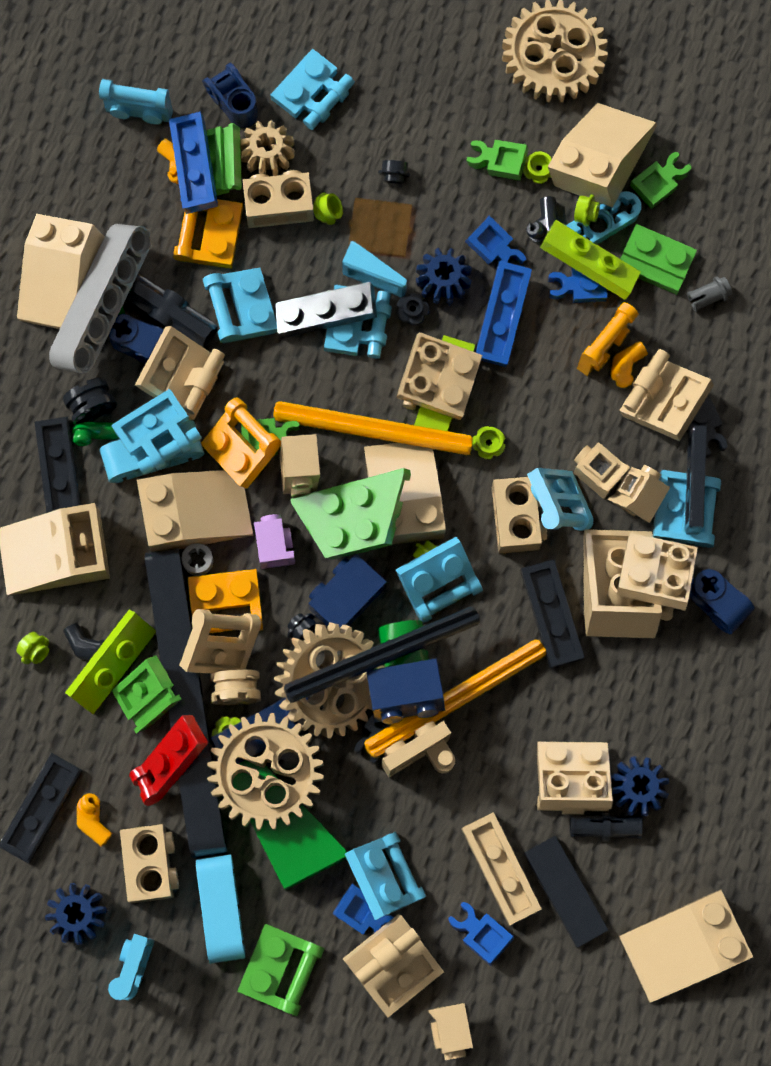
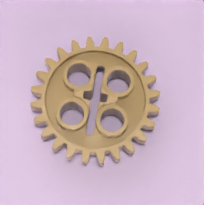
M546 0L544 8H540L534 2L532 13L525 8L521 9V19L513 17L512 27L506 28L505 37L507 39H503L502 49L505 51L503 52L502 61L509 63L506 65L505 72L506 74L515 73L513 75V84L524 82L523 93L531 88L534 89V99H537L541 93L546 94L547 102H550L552 96L556 94L560 102H563L565 93H569L573 99H576L578 88L587 93L589 82L596 85L599 77L598 74H603L605 67L603 62H606L608 52L604 51L608 41L607 39H600L603 36L604 28H594L597 18L592 17L587 20L586 8L579 13L575 12V2L568 8H564L563 0L558 1L557 7H552L550 0ZM548 28L552 33L543 34L539 29ZM576 39L582 42V45L576 46L569 41ZM553 48H557L556 52H552ZM534 55L539 57L541 60L538 62H532L528 60L527 57ZM566 67L570 69L571 72L566 74L561 73L557 70V68Z
M329 622L326 629L324 625L316 624L315 634L311 630L304 629V641L293 637L291 640L295 649L293 651L283 649V653L289 658L287 662H277V666L284 670V674L274 677V680L283 683V687L275 691V695L286 697L284 686L287 683L372 648L374 642L368 639L362 640L364 633L357 630L352 632V627L342 625L339 628V624ZM324 651V661L317 667L316 657L319 652ZM382 665L375 669L384 668L385 666ZM367 672L315 693L309 700L303 698L290 703L286 697L279 707L286 711L291 710L287 715L289 720L292 722L298 721L302 725L301 730L303 731L309 728V733L314 736H318L321 732L323 736L331 738L333 731L340 736H345V726L354 731L358 730L356 720L360 719L367 722L368 717L365 711L367 709L373 710ZM341 694H344V704L341 708L337 709L336 701Z
M256 713L255 723L251 725L245 717H242L243 728L238 730L230 724L229 729L232 736L230 738L222 735L218 736L224 745L223 748L211 749V752L218 757V761L208 762L207 766L216 770L217 774L211 775L207 780L209 783L219 785L211 794L213 797L224 796V799L219 804V808L222 810L231 806L232 810L229 815L231 820L242 814V825L244 827L250 823L251 819L256 821L257 830H261L264 821H269L272 830H276L277 819H282L289 826V815L291 813H294L299 818L303 817L299 808L302 804L310 808L313 807V803L308 798V795H320V790L313 785V782L324 780V775L314 772V769L324 764L323 760L312 758V756L320 751L319 746H307L312 739V735L309 733L300 737L299 733L302 728L300 723L292 729L288 728L289 717L287 716L278 724L276 723L274 713L270 714L267 722H262L260 714ZM255 739L261 740L266 744L265 752L259 757H251L246 753V746ZM288 752L296 754L299 757L297 767L293 770L281 768L279 759L283 754ZM236 759H245L259 767H265L267 763H271V769L274 773L296 780V783L290 785L270 775H267L265 780H261V775L257 770L237 764ZM242 772L248 773L252 777L251 786L244 791L236 790L232 784L234 777ZM275 785L281 786L286 791L285 799L279 804H271L266 800L267 790Z

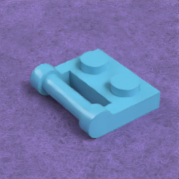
M101 80L99 98L103 99L106 112H109L113 117L119 119H128L129 116L140 117L150 124H160L162 121L169 122V119H171L173 109L168 89L158 88L157 91L116 85L112 80Z
M261 268L226 274L213 273L203 278L205 290L210 292L220 327L218 330L220 342L228 343L277 332V322ZM223 288L230 289L240 326L232 324Z
M537 468L527 474L532 484L531 492L535 499L540 502L544 511L541 521L545 528L556 530L565 526L584 531L592 527L593 516L573 471ZM560 506L570 507L573 513H563Z
M662 470L660 472L662 476L659 480L669 486L670 489L655 513L653 537L700 547H714L715 535L712 534L716 492L720 491L721 479L705 476L704 526L698 535L686 534L684 531L687 473Z
M457 537L396 569L414 611L423 623L431 620V615L465 596L471 593L474 596L483 591L464 548ZM460 576L463 577L464 582L424 603L422 597Z
M397 832L388 834L345 853L375 920L427 897L423 888H418L398 845L400 839ZM384 849L406 893L405 895L402 894L399 885L392 873V870L386 860V857L382 851Z
M137 934L133 935L132 940H125L119 958L120 961L124 962L120 977L113 979L108 988L112 998L115 1000H130L136 996L155 940Z

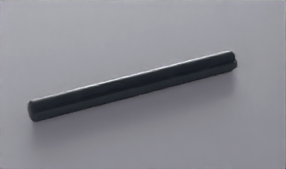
M468 607L289 682L284 686L285 695L290 703L311 696L363 674L367 670L375 669L477 626L480 623L479 614L474 607Z

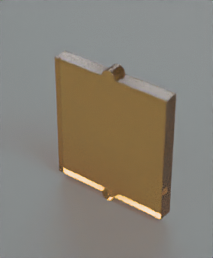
M355 198L352 220L348 222V226L351 227L349 245L351 241H354L370 253L405 257L408 235L412 233V228L409 227L412 204Z

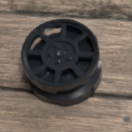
M94 378L87 380V385L82 387L77 385L63 396L62 400L66 408L73 413L71 418L75 425L80 422H94L93 420L101 416H107L117 407L116 399L112 394L108 393L109 385L105 379Z

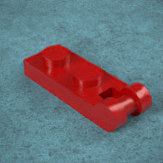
M182 715L143 764L130 772L129 777L135 786H139L141 790L140 797L144 805L151 806L159 802L208 744L193 715Z

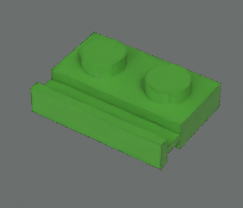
M230 123L225 128L219 126L206 130L216 195L229 193V190L232 189L241 190L240 127Z
M636 224L620 259L641 272L638 277L639 279L677 295L697 249Z
M157 655L142 662L112 690L127 719H133L137 726L134 729L136 734L148 729L181 700L180 695L175 696L171 690L174 685Z

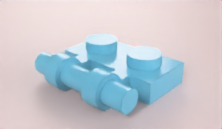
M312 48L272 92L271 100L295 119L303 110L307 111L309 115L303 120V123L306 127L313 130L319 122L324 123L330 116L329 111L338 101L343 102L349 95L348 90L354 85L355 81L347 74L339 82L332 80L338 73L337 67ZM322 89L328 92L320 103L313 100Z
M335 285L334 290L347 286ZM378 291L376 299L377 318H373L371 331H361L363 321L327 328L324 351L357 356L359 344L369 345L368 357L380 358L382 347L386 345L387 334L384 332L386 320L391 316L392 307L389 305L391 294L386 291Z
M170 389L111 425L131 456L142 449L148 456L137 463L143 475L153 469L158 471L166 466L165 462L180 452L185 454L192 449L191 445L202 439L195 427L184 434L179 428L180 425L189 420V417ZM170 433L174 440L157 450L153 442Z

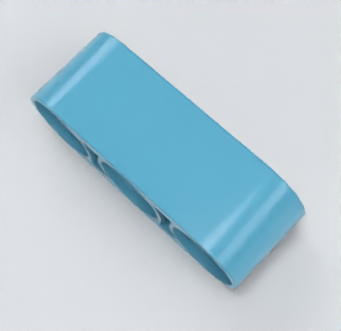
M188 420L179 426L183 434L194 427L196 428L195 422L192 420ZM168 433L153 442V445L159 450L174 439ZM121 440L110 442L100 448L110 483L122 482L124 477H127V480L143 475L137 466L138 462L148 457L143 449L131 456ZM199 440L191 445L192 449L185 454L180 452L165 462L166 466L160 470L189 462L188 458L191 457L192 460L202 457L204 451L201 441ZM153 469V470H151L150 472H148L147 474L152 473V472H155L156 470Z
M231 854L196 859L209 964L245 958L240 909L237 906L239 902L235 873H233L234 865Z

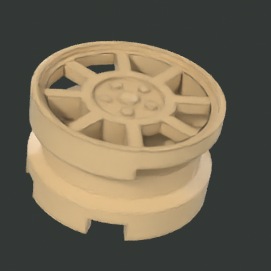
M227 670L210 675L211 681L216 683L214 685L215 692L211 694L212 704L238 705L261 701V692L257 690V679L260 678L259 671Z

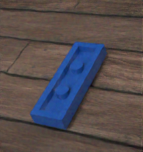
M200 111L169 119L184 212L189 214L218 207L204 116Z
M499 261L475 352L482 355L481 361L507 367L532 269Z

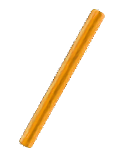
M281 401L276 402L273 417L276 421H297L299 425L464 455L470 454L473 445V437L471 435Z
M533 640L444 693L445 711H440L437 715L429 718H420L418 716L405 717L402 721L390 725L365 740L364 745L371 757L380 756L394 743L402 739L405 741L415 735V731L431 721L435 723L546 655L543 644L539 640Z

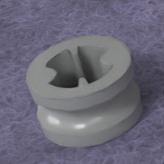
M191 544L182 553V564L191 575H205L213 566L212 553L204 544ZM193 552H197V555L200 552L205 553L206 555L203 557L205 565L200 568L198 564H196L195 568L191 567L192 560L190 555Z

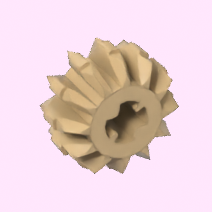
M271 119L267 127H263L262 123L257 121L256 131L246 128V138L240 139V149L243 150L241 152V161L248 162L247 170L250 173L259 168V174H266V170H271L272 175L277 176L278 166L285 170L289 168L288 160L293 159L295 156V151L291 148L294 145V139L292 136H286L287 129L284 125L275 129V123ZM264 146H268L271 151L266 152Z

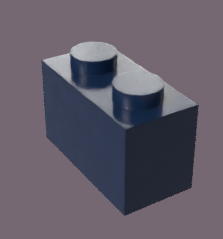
M357 554L350 560L345 557L332 571L335 576L326 585L321 582L310 593L309 610L327 627L329 622L339 624V628L342 625L350 626L386 589L387 582Z
M437 659L366 671L375 723L395 724L402 721L405 717L418 716L420 718H429L437 715L440 711H445Z

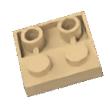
M172 326L165 327L135 386L153 398L170 389L187 413L189 420H194L217 379V375L224 363L222 360L225 354L217 349L209 352Z
M419 332L416 335L396 398L404 400L403 407L415 410L416 405L461 420L482 355Z
M658 349L647 367H643L633 383L634 388L619 411L623 417L680 441L714 385L711 379L668 362L670 355L664 350Z
M630 532L616 595L661 605V619L671 620L674 608L686 610L698 547Z
M431 721L416 730L415 739L405 744L402 739L385 750V757L382 759V767L388 777L393 776L427 755L436 771L448 773L455 765V757L446 744L451 732L444 721L438 725Z
M537 743L538 810L562 811V814L584 815V811H609L611 809L612 789L608 743Z
M400 914L396 915L343 958L387 1017L391 1016L444 973L421 942V938Z

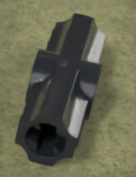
M137 274L125 302L147 315L148 320L155 326L161 325L164 329L165 327L172 326L203 348H207L215 338L218 326L190 308V304L174 291L169 289L164 291L140 274Z

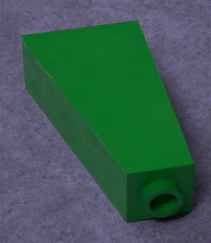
M247 760L239 763V765L257 770L261 775V780H265L267 775L277 778L267 766L259 767ZM244 772L237 774L232 782L233 787L239 791L247 790L252 784L251 775ZM277 785L270 787L266 792V800L271 804L281 803L286 796L285 789ZM303 804L299 807L303 817L299 818L294 813H291L289 815V826L282 819H277L276 830H272L269 821H264L261 830H257L256 821L254 819L250 821L285 891L347 859L345 856L346 850Z

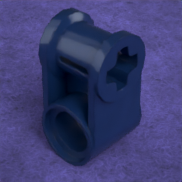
M228 63L225 65V70L211 79L206 77L202 82L207 93L220 106L229 120L240 128H248L258 118L256 97L244 82L237 68L232 63ZM241 105L249 106V108L244 111L236 110V108Z
M119 314L108 336L114 349L146 365L164 329L146 324L129 315ZM126 329L129 330L130 335L123 334L121 338L118 337V332L124 333Z
M703 570L692 579L689 598L709 616L718 628L729 635L733 634L755 610L749 598L733 587L715 570ZM708 582L711 587L707 593H704L701 588L704 583Z

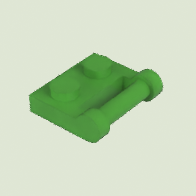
M265 924L237 992L298 1016L301 1006L298 1005L317 957L321 959L325 948ZM296 948L304 953L286 998L283 999L275 994L293 950Z

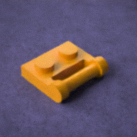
M217 199L218 207L202 210L208 212L201 250H193L191 248L198 211L189 214L184 212L179 244L174 247L173 258L177 261L232 269L243 203Z
M623 302L616 310L612 320L592 345L588 346L582 353L577 369L587 377L593 369L599 372L610 358L607 351L613 344L619 347L630 333V330L627 328L628 323H633L639 315L632 305Z
M236 397L227 403L225 413L201 444L239 486L248 489L279 450L281 440L274 433H268L247 411V405L240 398ZM238 421L259 442L258 450L234 427Z
M256 569L188 577L192 616L197 609L212 611L250 606L251 614H257L260 617L261 626L259 631L263 630ZM211 628L209 633L232 631V629Z

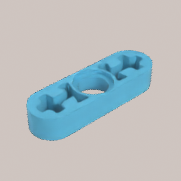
M621 192L613 207L600 204L598 218L603 219L607 223V229L604 232H594L589 226L585 227L583 223L575 222V220L566 226L579 234L581 232L579 226H582L585 234L583 237L589 238L590 241L597 245L635 222L641 210V201L631 192ZM623 202L624 205L631 204V214H628L626 211L616 215L615 221L617 223L615 224L612 215L618 212L620 203Z

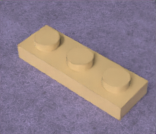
M494 812L461 828L508 925L541 910Z

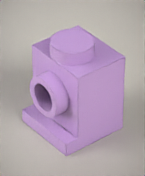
M281 515L263 516L260 522H254L261 569L295 564L293 551L286 552V549L293 548L290 528L283 529Z

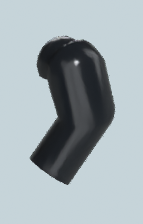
M547 196L540 199L541 217L533 224L530 222L526 228L527 235L532 241H544L555 220L558 221L555 197Z
M74 623L63 630L74 654L82 660L90 661L105 641L103 639L100 641L86 639L79 623Z

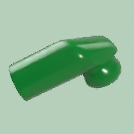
M80 422L72 430L74 443L82 447L91 444L92 439H120L111 426L114 424L113 422Z

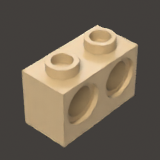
M291 170L279 176L269 177L266 174H256L249 179H242L248 228L314 221L309 172L302 173L297 170ZM291 192H299L303 195L298 200H290L286 197ZM260 195L270 198L264 204H258L253 200Z
M316 434L281 437L280 466L283 494H291V497L295 498L317 491L320 468Z
M528 477L493 480L492 497L499 554L539 550L542 540H547V528L539 520L538 507H541V505L531 492L532 484ZM513 492H521L526 496L527 502L523 505H515L510 501L509 495ZM516 525H524L528 527L531 535L525 539L518 538L514 535L512 528Z
M163 824L120 830L127 901L132 904L174 898L173 890L179 889L177 868H170L169 854L175 853L173 833L166 832V827ZM147 836H153L158 842L157 850L152 855H142L139 848L140 842ZM150 872H158L162 878L161 886L156 891H147L143 885L145 876Z

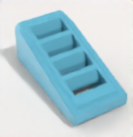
M351 241L342 261L343 275L363 283L371 282L374 287L396 296H404L407 290V279L362 246Z

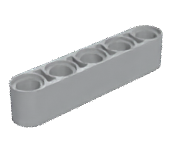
M114 224L107 231L51 346L49 360L55 369L83 374L89 372L94 366L149 252L151 236L147 228L143 226Z

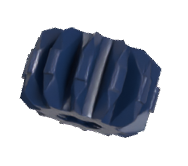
M440 248L435 249V258L425 254L423 256L424 264H419L416 268V273L420 275L416 278V286L424 287L422 296L426 298L434 294L433 303L435 305L439 304L441 297H445L448 305L453 303V295L462 299L465 296L464 289L470 288L472 282L468 278L472 273V268L464 265L466 257L460 255L454 258V250L452 248L448 250L447 255H443ZM446 272V277L449 275V279L441 280L442 276H439V273Z
M633 756L629 759L630 768L623 762L617 765L618 771L622 775H610L612 782L620 784V786L611 788L612 795L621 794L622 796L615 803L617 808H620L626 802L629 803L627 815L632 816L638 806L640 815L645 817L649 812L648 805L655 811L661 808L656 798L664 800L668 798L669 794L659 789V787L669 784V779L657 778L656 775L663 770L661 765H658L652 771L649 769L651 758L646 757L640 767L637 757ZM633 778H636L637 782L641 779L645 781L646 785L643 788L646 793L645 795H642V791L637 794L631 789L635 785L632 780Z
M70 883V896L63 889L59 888L56 890V893L61 899L60 903L54 900H49L47 903L49 907L56 908V913L47 914L45 916L46 921H58L50 929V932L56 935L64 930L61 937L63 943H68L71 940L73 932L77 945H82L84 942L83 932L90 939L94 940L97 935L91 926L94 924L97 927L104 928L106 925L103 920L96 919V914L107 913V907L94 906L101 901L103 896L100 893H96L89 898L92 889L90 885L85 884L79 894L77 884ZM76 904H81L80 911L85 913L82 920L76 919V924L71 923L73 917L68 914L71 907L76 909Z

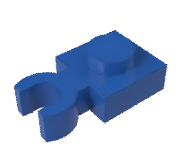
M490 216L465 241L488 265L495 258L498 261L508 262L509 258H514L520 264L526 260L525 255L520 250L510 249L507 246L513 238Z
M574 268L571 270V277H567L561 272L549 274L548 282L557 281L562 285V288L559 290H550L549 298L561 299L566 294H572L573 303L606 302L607 289Z
M353 883L332 913L361 934H364L369 926L374 934L384 923L394 918L388 914L375 920L361 889Z
M462 902L461 908L468 913V918L464 922H458L454 917L450 916L448 918L450 925L457 931L468 932L469 934L463 939L464 944L487 964L492 966L514 940V936L487 913L479 921L476 918L473 907L466 902Z

